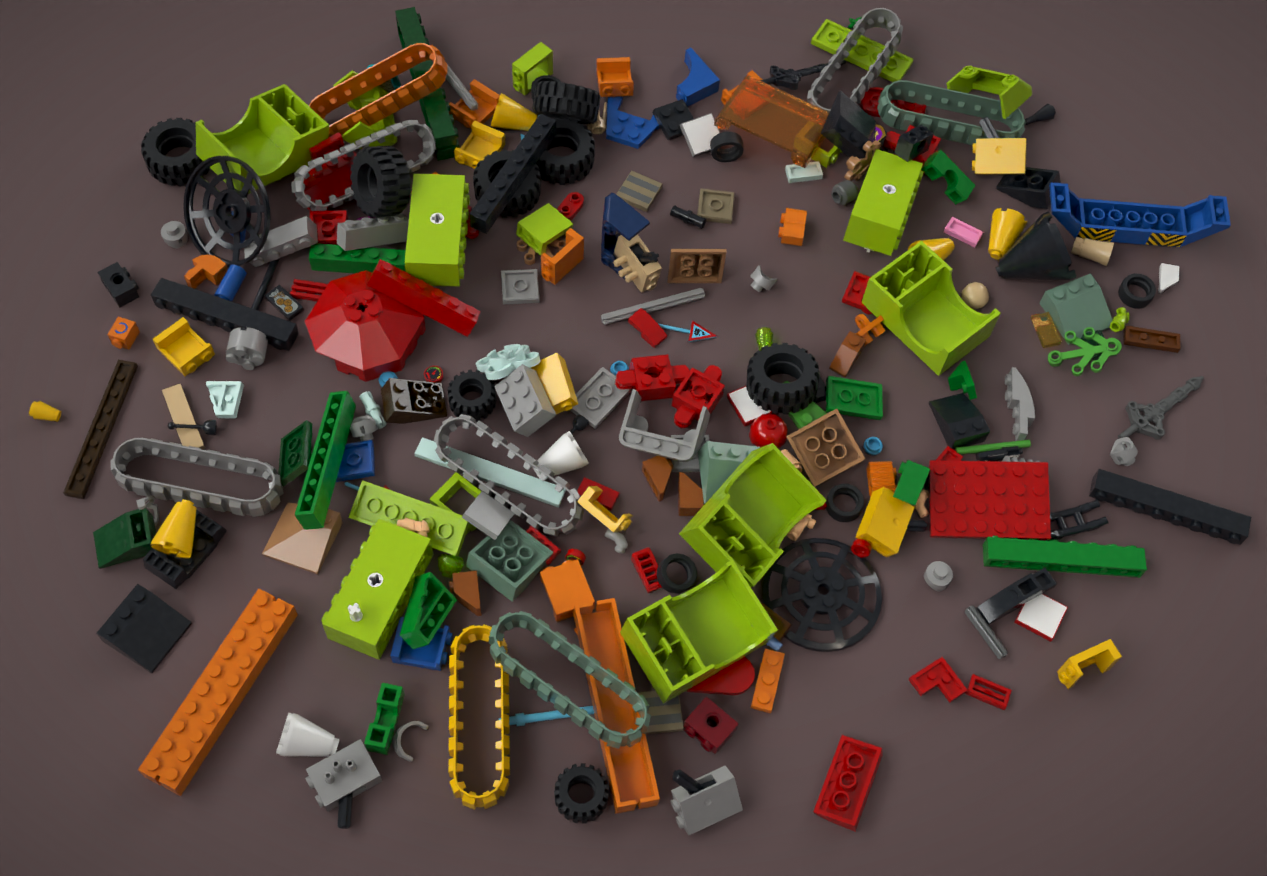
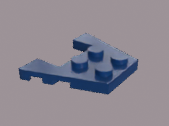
M608 97L606 139L639 149L652 136V133L660 128L656 118L653 115L651 120L621 112L619 109L623 102V97Z

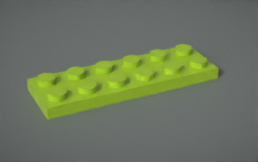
M826 19L811 39V44L834 55L852 30ZM861 35L857 40V44L852 47L848 57L844 60L869 71L870 65L875 63L877 55L882 53L886 46ZM895 51L893 56L889 58L886 66L881 69L879 76L891 82L902 80L914 59Z
M363 480L348 517L370 526L376 524L379 518L397 525L398 520L405 518L420 522L425 520L429 526L430 532L427 533V538L431 539L432 548L457 557L470 524L462 518L463 515Z

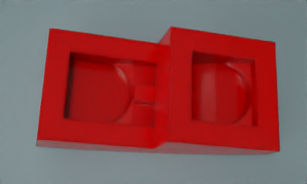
M642 308L628 318V323L641 333V338L655 348L667 338V334L660 325Z

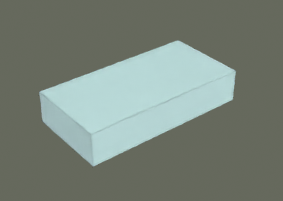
M819 161L786 165L785 167L789 183L823 178Z

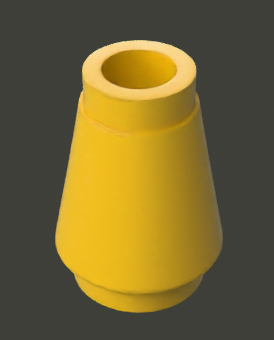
M34 401L31 404L29 416H32L33 419L58 422L61 417V411L42 401Z

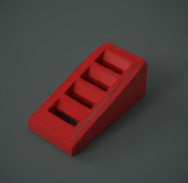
M650 547L633 553L631 561L647 593L662 588L658 581L649 585V581L657 578L658 568ZM651 564L650 567H647L645 569L642 568L645 565ZM653 571L655 572L654 574L647 577L645 575Z

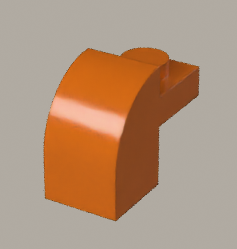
M201 255L192 260L194 267L188 270L184 277L188 287L194 289L206 278L218 286L225 276L228 267L225 262L216 256Z

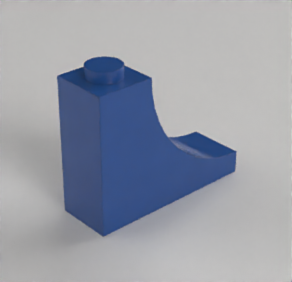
M692 48L685 50L684 62L687 64L690 74L681 84L677 85L676 98L677 100L683 99L688 107L718 92L720 79Z

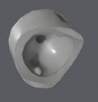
M170 221L163 225L161 235L167 245L175 249L186 245L188 234L184 224L178 221Z
M758 265L750 275L754 280L751 287L759 293L763 288L769 291L778 280L777 278L765 276L761 270V265Z
M369 415L355 418L350 427L352 436L360 437L361 441L372 440L374 438L372 432L378 429L375 420Z
M1128 437L1117 439L1110 452L1114 463L1118 465L1123 464L1124 466L1133 464L1138 454L1137 448Z
M941 561L932 562L924 573L926 583L937 592L945 590L953 578V571L950 566Z

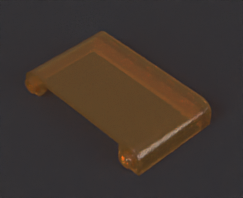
M746 76L715 118L714 126L721 130H728L731 124L791 152L793 163L806 168L826 138L821 134L829 112L754 77Z

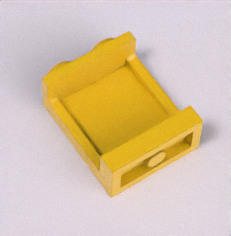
M477 121L472 123V132L461 148L456 147L454 150L455 161L473 169L477 167L478 162L483 160L486 155H492V152L495 151L501 152L505 146V133Z
M184 317L153 338L156 348L184 376L193 373L200 365L209 361L215 355L212 345L206 343L190 328L188 321Z
M589 486L577 503L612 532L625 531L632 523L630 519L633 515L630 513L623 514L618 519L596 501L603 490L598 486Z
M1109 639L1068 658L1057 671L1059 680L1069 689L1083 676L1081 669L1096 663L1101 673L1109 671L1122 656L1112 640Z

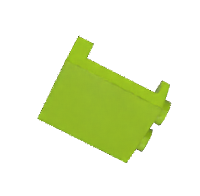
M548 203L520 220L517 224L516 235L541 256L543 253H546L548 244L562 235H566V231L573 228V223Z

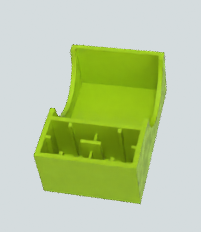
M283 84L250 98L248 109L242 119L224 132L211 133L205 127L203 120L197 121L196 155L203 161L215 156L238 158L246 162L259 176L263 185L266 186L297 171L303 165L308 166V162L311 161L309 149L329 137V124L286 84ZM226 161L230 172L240 174L245 178L247 177L248 171L240 164ZM220 162L210 166L217 175L223 173ZM232 178L234 188L241 191L244 183ZM253 179L252 185L257 190L259 188Z
M920 241L869 278L862 303L877 318L881 315L884 319L882 323L930 369L940 376L990 337L1001 313L996 308L989 314H982L970 308L955 290L952 281L953 269L923 241Z
M771 443L753 450L682 529L679 535L715 572H718L727 562L733 559L749 586L753 587L784 552L781 548L779 549V546L787 533L803 517L822 506L827 500L783 453Z
M732 559L718 572L693 589L675 597L668 595L628 617L620 633L664 704L767 644L778 629Z

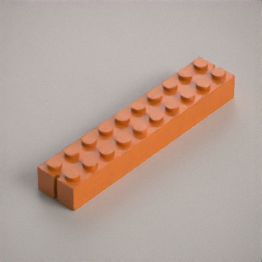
M258 588L139 767L138 771L145 778L160 786L162 785L179 796L182 795L298 614L293 605L279 598L276 600L275 596Z
M615 598L597 601L594 613H592L593 602L574 605L573 615L580 648L584 650V654L598 660L604 669L609 668L618 675V679L622 682L626 681L635 687L625 641L620 633L622 628ZM586 673L595 719L598 722L601 721L611 731L626 734V731L631 728L636 730L639 727L635 725L636 718L641 717L639 712L635 713L632 708L633 705L621 699L614 691L608 687L606 688L600 681ZM642 733L641 741L630 748L627 745L620 746L619 749L610 747L600 739L615 814L635 810L636 805H638V809L657 806L660 797L646 734Z

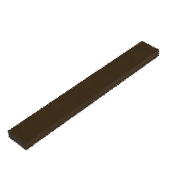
M118 359L63 493L65 496L79 499L85 498L138 368L137 363Z

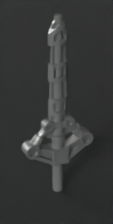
M1204 377L1190 378L1184 386L1171 392V395L1160 400L1155 406L1151 403L1143 405L1130 401L1125 409L1131 425L1118 435V439L1130 437L1137 432L1160 440L1165 434L1162 424L1165 418L1163 414L1172 409L1176 403L1188 397L1192 390L1196 391L1200 388ZM1143 410L1145 415L1142 416L1139 411ZM1152 421L1156 423V426L1150 424L1149 422Z

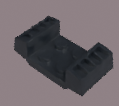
M196 510L191 557L179 558L176 557L177 554L170 553V555H167L152 548L143 559L144 567L177 589L186 579L193 575L213 552L227 530Z

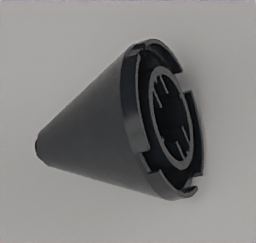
M1049 211L1041 214L997 262L998 266L995 268L999 277L1003 276L1004 279L1072 280L1076 278L1075 270L1069 271L1068 267L1071 266L1072 261L1056 223H1049L1052 218Z

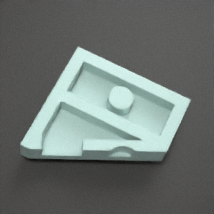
M207 381L206 386L209 389L210 399L214 405L213 409L217 418H237L244 384L241 381Z

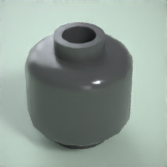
M844 180L836 184L832 189V199L840 205H846L854 201L858 195L856 184L850 180Z

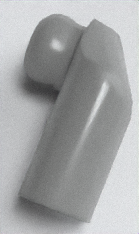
M608 528L605 537L615 541L617 544L615 547L616 552L620 554L625 553V549L628 548L625 536L619 532H612Z

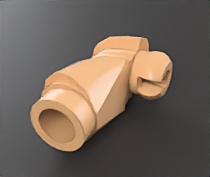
M807 514L787 533V537L796 541L805 526L812 529L816 520L811 518L812 515Z
M405 518L397 521V526L427 537V533L430 532L428 523L425 520L420 522Z

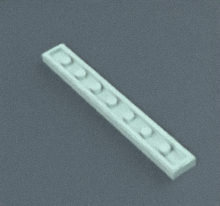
M422 437L414 453L415 457L451 469L447 466L448 462H443L436 453V442ZM449 447L452 452L449 457L453 461H456L458 458L464 461L462 468L469 473L473 469L479 472L478 479L485 482L491 480L499 487L559 508L566 492L565 489L559 493L555 490V484Z

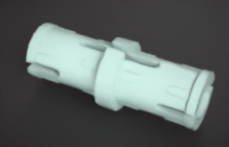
M366 391L362 393L359 398L365 406L366 415L371 416L375 420L377 428L385 427L387 423L380 412V406L374 401L371 392Z

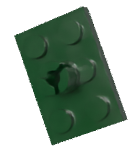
M308 420L281 438L278 475H280L283 487L308 470L312 456L311 441L313 435V423Z

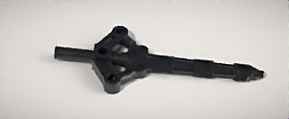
M843 60L840 65L846 64V60ZM828 63L796 71L794 69L784 70L773 65L770 66L769 74L771 78L756 81V87L760 88L773 84L776 87L782 86L791 90H797L801 77L821 72L825 66H828Z

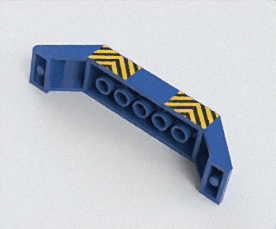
M1051 182L1049 185L1052 215L1074 238L1182 247L1228 229L1231 226L1227 197L1209 195L1206 199L1182 207L1083 199L1077 197L1069 189L1068 184Z

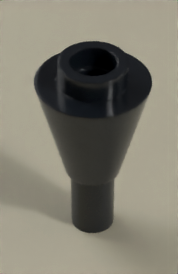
M1047 103L1033 116L1025 119L1026 125L1054 119L1056 114L1055 108Z

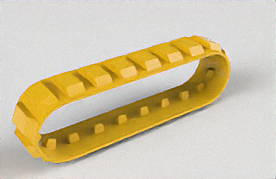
M485 624L483 626L472 625L462 629L463 632L459 636H455L451 645V653L453 655L449 656L451 674L449 676V690L452 695L449 696L450 715H453L449 717V733L453 736L449 738V755L453 757L449 759V777L453 778L449 782L455 798H461L463 806L474 810L476 807L487 809L496 805L499 797L506 794L509 786V779L506 776L510 775V757L506 756L510 754V738L506 735L510 733L509 715H507L509 713V694H506L509 693V674H506L507 672L503 670V666L500 663L496 664L495 662V667L501 668V679L495 680V687L501 688V699L495 701V707L501 709V720L495 721V728L501 729L502 740L496 742V749L502 750V761L496 763V770L502 771L500 781L495 780L493 784L494 790L491 792L488 790L480 796H477V793L472 791L468 794L464 791L466 788L464 781L458 782V773L463 772V764L458 763V752L463 750V743L458 742V731L463 729V722L458 721V710L464 709V702L458 701V690L464 688V681L458 680V670L464 668V661H460L459 656L460 652H465L466 645L477 640L489 642L492 627ZM505 639L497 641L499 647L504 646L507 653L508 648Z

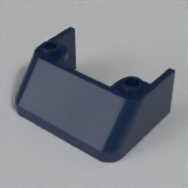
M610 193L605 197L601 261L605 266H609L618 274L623 269L621 265L616 267L613 263L616 260L613 254L618 236L622 235L630 241L646 228L650 222L615 193Z

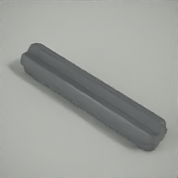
M973 605L965 610V614L997 658L1002 659L1007 656V649L976 607Z

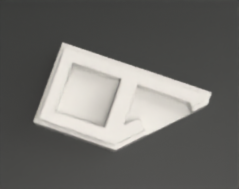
M1161 263L1158 293H1163L1164 290L1178 283L1179 266Z

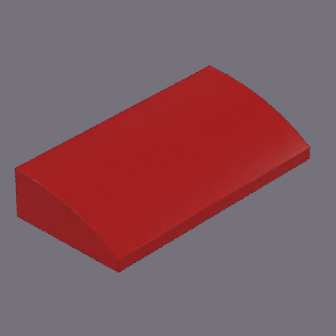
M842 735L813 811L814 814L856 832L883 756L882 748Z

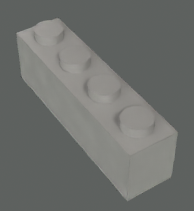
M400 213L395 216L362 218L356 221L346 220L337 225V244L345 251L405 242L407 241L409 219Z
M305 216L270 230L262 250L249 263L254 267H258L318 243L317 225ZM254 241L244 248L245 258L249 257L257 248Z

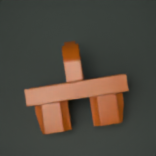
M859 314L855 317V323L860 329L855 334L866 339L864 346L873 341L868 333L869 330H871L875 337L886 331L881 324L884 320L881 315L872 322L864 314Z

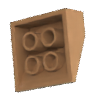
M838 409L786 436L814 487L866 460Z

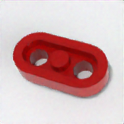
M578 192L569 193L557 210L570 221L573 220L584 205L583 195Z

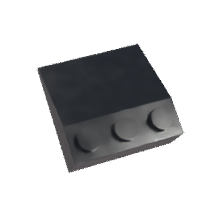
M839 91L821 134L849 158L853 156L863 159L866 156L863 146L867 141L872 143L875 141L876 121L842 91Z
M137 584L96 634L105 644L150 673H153L192 622L158 596Z

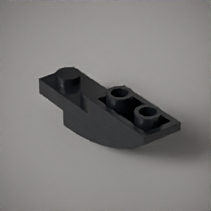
M1043 568L1034 574H1028L979 605L977 609L989 625L1020 608L1031 599L1054 588L1057 583L1046 568Z

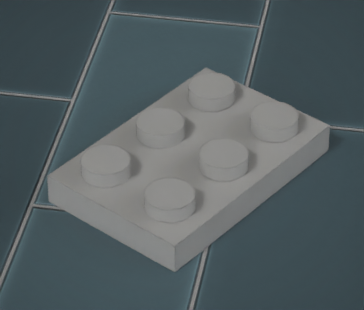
M602 367L576 393L578 405L573 406L570 411L575 415L580 414L588 420L589 425L596 429L627 397L631 389H618L615 385L616 376Z

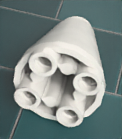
M570 431L563 434L537 460L539 462L538 468L544 465L555 473L554 476L582 468L589 464ZM533 467L535 473L539 477L541 472H539L537 469Z
M288 713L276 753L281 756L328 757L336 753L339 739L334 738L335 735L302 716Z

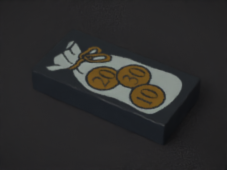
M280 285L265 295L266 299L289 321L304 311L303 306Z

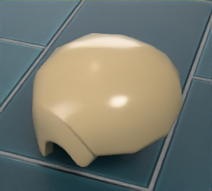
M970 283L961 291L962 300L972 309L982 308L988 303L989 292L982 283Z

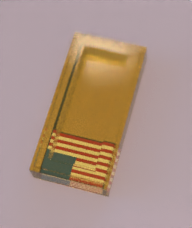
M1049 312L1031 316L1030 319L1043 348L1061 344V338Z

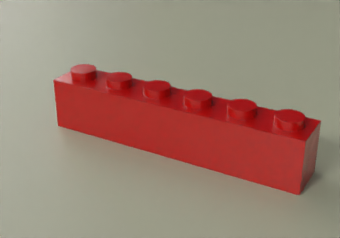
M381 259L367 283V286L466 337L474 328L481 312L473 306L448 295L442 290Z

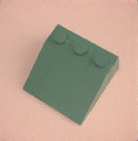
M1091 273L1045 291L1039 303L1064 340L1067 331H1074L1076 337L1085 339L1083 334L1085 328L1092 327L1097 334L1109 329L1110 323L1113 320L1101 287ZM1091 331L1086 332L1087 335L1093 334ZM1073 335L1067 336L1068 339H1072L1074 337Z
M707 441L698 450L704 504L753 450L760 447Z
M510 520L496 540L487 536L469 552L466 567L471 571H477V575L513 602L543 568L553 554V551Z

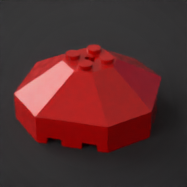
M367 270L330 281L305 320L315 352L334 359L337 371L347 375L350 373L354 374L365 382L379 378L386 371L394 373L402 371L406 359L409 355L411 356L417 346V340L426 331L422 313L367 286L372 272ZM359 305L367 306L364 312L357 310L360 308Z

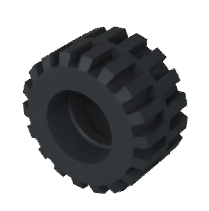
M468 370L467 373L462 371L460 376L456 374L454 381H450V387L447 390L450 409L456 417H459L460 414L472 416L478 422L480 418L486 419L488 414H492L493 408L496 407V389L493 380H488L485 373L480 374L479 370H476V372ZM469 392H478L482 395L475 400L463 398Z
M581 763L579 767L573 764L571 769L565 768L564 773L559 774L558 781L555 783L554 798L556 807L558 806L559 813L564 814L565 819L569 820L571 818L574 823L582 821V824L587 823L589 819L591 822L594 821L596 816H600L603 813V809L607 806L609 795L607 779L605 776H602V772L599 769L597 771L594 770L593 765L585 767L586 763ZM580 783L587 784L593 789L594 797L587 803H576L569 797L570 788Z

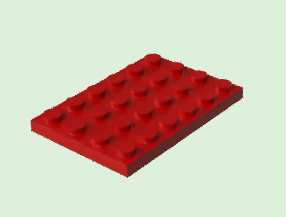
M929 461L930 537L986 539L987 537L998 536L1000 538H1019L1025 540L1051 539L1048 462Z

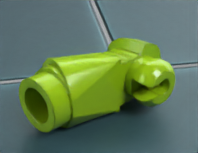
M1124 307L1116 310L1117 314L1110 323V329L1114 332L1123 330L1125 324L1129 321V312H1126Z

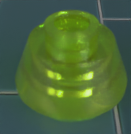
M441 554L438 557L439 571L445 577L453 578L452 573H459L465 565L461 557L451 554Z

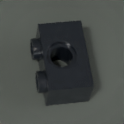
M922 125L911 129L899 136L894 154L907 162L928 151L934 133Z
M118 262L97 272L119 308L139 298L137 283L134 279L130 280L128 278L130 277L126 267L122 268Z

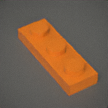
M765 648L750 708L771 714L784 653Z

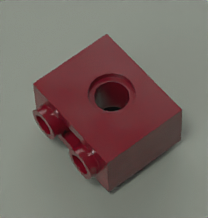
M706 696L684 721L683 727L686 734L691 738L698 739L706 751H712L716 754L737 730L739 723ZM713 720L717 723V726L710 727L707 722Z

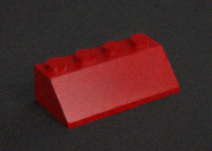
M355 152L354 156L348 157L346 154L337 157L338 163L332 164L331 161L321 164L322 170L316 171L313 168L308 172L310 176L307 179L304 178L303 184H305L304 193L311 197L310 201L315 203V200H321L322 204L329 202V196L335 195L338 198L345 194V189L351 188V165H353V159L356 156Z

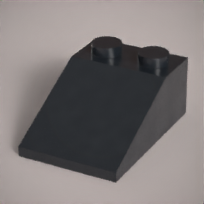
M1026 167L1025 175H1004L996 188L1031 207L1048 209L1051 204L1049 185L1051 182L1061 183L1060 174L1057 170Z
M964 393L929 401L930 408L950 448L955 450L956 447H965L985 442L990 429L981 412Z

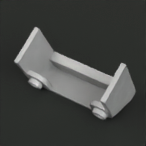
M633 389L619 434L620 443L629 449L681 462L690 461L703 443L710 418L707 407H702L696 430L687 431L683 440H678L647 432L649 427L647 420L637 415L642 398L637 390Z

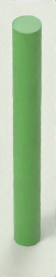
M1030 440L956 447L955 451L962 455L1002 449V447L1018 446V448H1026L1031 446Z

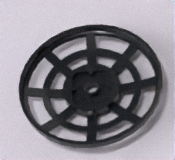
M215 156L199 164L191 174L184 193V218L189 236L202 255L216 256L225 262L227 267L230 265H244L252 261L259 254L268 237L271 215L265 187L256 172L246 162L238 158ZM226 161L240 164L248 171L247 177L245 178L240 174L230 172ZM220 162L223 170L222 174L216 176L210 183L201 177L210 166ZM232 178L244 183L241 191L234 188ZM225 179L228 189L220 192L215 186ZM253 179L255 180L260 190L263 200L262 205L260 203L258 194L252 185ZM199 183L206 189L203 197V210L193 211L194 193ZM249 190L254 196L256 205L250 206L247 198ZM211 194H213L216 198L213 209L209 210V200ZM262 212H264V229L260 238L258 232L261 226ZM251 213H257L255 229L250 224ZM210 217H214L217 225L220 227L217 233L212 226ZM195 218H204L206 228L212 236L207 245H205L198 233ZM246 229L251 236L245 242L240 243V232ZM225 233L233 234L234 244L223 240V235ZM254 241L257 245L254 252L249 257L239 260L240 249L249 246ZM217 243L224 248L233 250L232 261L220 258L211 250Z
M826 538L804 539L782 549L784 552L764 575L762 601L771 610L785 605L789 613L801 623L796 634L789 630L784 637L795 645L818 652L843 650L861 641L875 625L882 604L879 579L869 562L863 557L856 556L851 551L850 546ZM825 543L840 547L841 550L838 555L828 552H813L809 544ZM798 546L802 547L805 555L795 559L788 568L777 564L779 559L788 551ZM848 552L856 556L865 565L871 576H860L856 568L845 559ZM824 557L835 561L831 568L820 567L816 558ZM805 560L809 561L811 570L805 574L794 571V568ZM841 565H845L855 578L845 580L838 573ZM774 571L784 575L781 583L782 597L770 601L769 581L771 573ZM789 577L800 582L799 592L788 595L787 585ZM875 584L876 605L873 614L863 607L865 600L864 585ZM826 587L828 594H820L818 588ZM849 587H859L858 603L847 597ZM802 601L808 609L804 617L796 611L792 602ZM843 604L853 610L847 618L839 621L836 611ZM815 613L821 615L828 614L831 624L816 623L812 619ZM859 614L869 621L859 633L844 640L841 628L850 624ZM808 627L820 631L833 630L836 642L818 643L804 639L803 636Z

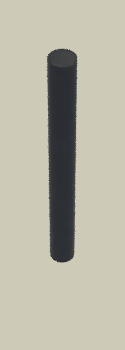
M280 258L270 262L251 307L252 309L259 310Z

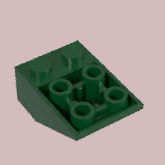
M147 508L126 512L93 532L98 568L102 569L144 557L152 549L151 541L156 535L154 516Z

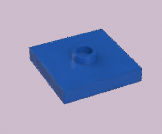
M367 440L346 444L336 482L375 476L373 441Z

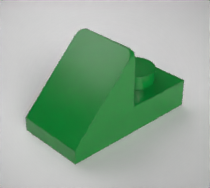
M964 360L949 376L948 382L951 391L962 389L963 393H967L969 399L972 400L977 398L966 360Z

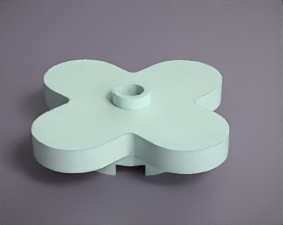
M511 344L504 346V350L496 352V349L487 354V357L478 360L476 366L477 370L485 372L488 380H497L508 376L522 364L531 368L539 364L541 360L539 353L530 352L528 345Z

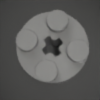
M235 328L230 332L226 360L230 363L241 365L244 369L253 370L254 367L263 364L268 345L266 335L253 328H247L246 330Z

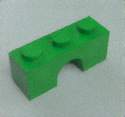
M941 149L931 154L921 168L932 181L941 176L946 179L947 189L944 193L955 205L967 200L976 186Z
M387 683L381 684L376 701V716L374 722L369 725L364 742L367 751L388 755L405 697L403 687Z

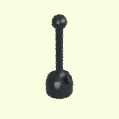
M578 414L572 422L573 428L570 431L571 434L576 430L582 431L589 425L588 420L584 416Z
M207 420L203 425L169 422L168 428L171 430L175 428L203 429L208 435H216L217 421Z

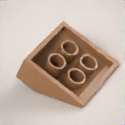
M671 249L668 283H721L727 253L726 249Z
M287 503L262 555L318 574L343 524L339 512L328 509L323 528L304 530L295 517L298 504Z

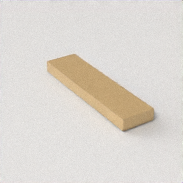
M181 384L163 389L162 392L173 422L175 424L196 425ZM176 428L182 446L198 447L201 450L205 449L198 429Z

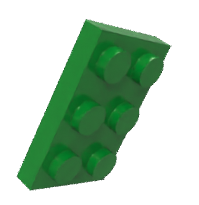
M828 376L826 379V412L838 409L842 415L881 420L883 417L882 384Z

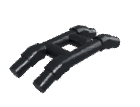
M1094 500L1070 509L1051 512L1050 522L1056 520L1060 529L1051 531V540H1058L1066 536L1092 531L1108 524L1106 516L1085 523L1081 515L1100 507L1099 501ZM1073 516L1077 526L1068 528L1063 518Z

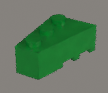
M908 459L906 463L902 461L898 473L901 475L893 497L916 505L930 468Z
M431 572L415 577L400 631V636L412 649L429 645L457 601Z

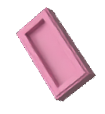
M954 217L950 219L944 229V233L974 248L984 233Z

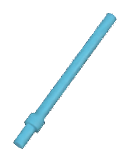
M593 706L579 707L586 710L589 715L594 714ZM556 710L526 715L518 713L515 716L509 717L510 725L525 726V723L568 718L571 716L567 713L563 715Z

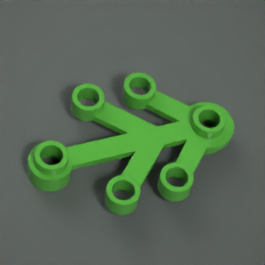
M1092 327L1084 329V338L1092 339L1100 344L1098 346H1092L1076 337L1074 331H1067L1065 333V341L1073 343L1081 349L1062 353L1057 350L1051 351L1048 354V363L1053 367H1057L1062 364L1063 360L1083 357L1078 364L1072 366V374L1074 376H1081L1084 368L1093 356L1102 353L1098 360H1094L1091 363V370L1094 373H1099L1110 356L1120 353L1122 345L1116 338L1105 339L1096 334ZM1091 331L1093 334L1087 335L1086 332ZM1068 335L1074 336L1072 339L1067 338ZM1110 344H1114V345H1115L1114 348H1109L1108 346H1109ZM1053 355L1059 356L1057 359L1052 358ZM1096 364L1100 365L1098 369H1095L1093 366ZM1075 368H1080L1081 371H1080V372H1075L1074 369H1075Z

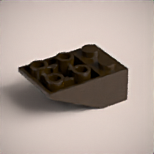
M389 378L381 388L386 423L406 424L447 417L442 383Z

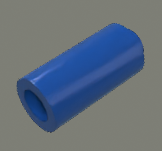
M230 265L214 296L233 301L247 272L238 265Z

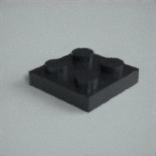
M683 99L655 108L652 112L667 140L682 136L683 132L680 125L694 119Z

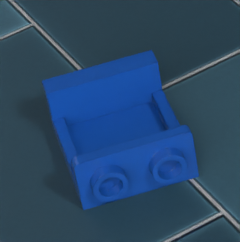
M400 617L390 655L392 663L441 671L442 665L447 663L448 652H446L447 645H451L453 637L449 626L445 625L444 629L439 628L429 645L412 649L400 636L404 617Z

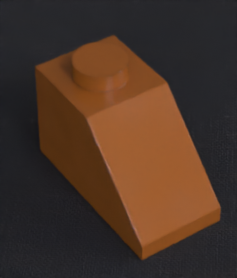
M850 331L842 342L829 369L846 377L863 351L866 339Z
M655 456L642 462V472L660 502L663 500L668 487L673 465L669 458Z
M679 472L678 515L695 516L705 505L702 489L684 472Z
M477 571L452 573L453 581H449L450 593H454L457 601L476 616H481Z

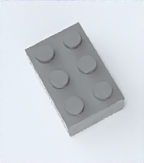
M522 364L494 386L514 432L529 437L556 416L536 370Z

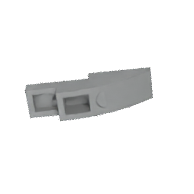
M1011 367L1009 373L1004 378V384L1007 385L1004 399L1007 401V408L1013 409L1012 418H1015L1012 433L1015 435V441L1025 440L1028 435V427L1031 426L1035 419V411L1026 382L1015 367Z

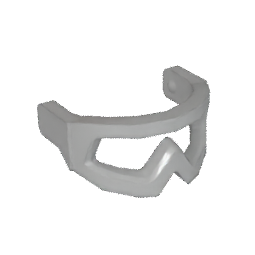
M148 496L136 500L139 510L145 508L154 510L156 528L159 521L158 505L154 504L155 498Z
M411 721L399 727L392 738L394 751L399 757L409 762H412L414 758L403 751L401 735L407 727L419 726L427 730L429 726L420 721Z

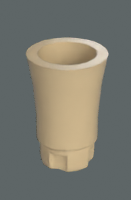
M1076 237L1071 253L1107 266L1114 242Z

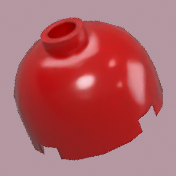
M762 414L751 425L750 441L760 448L773 443L780 449L786 443L788 429L783 419L776 414Z

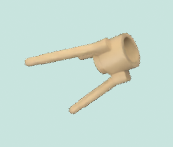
M607 102L604 103L603 119L600 117L599 111L597 121L594 124H587L588 130L592 131L593 134H602L606 130Z

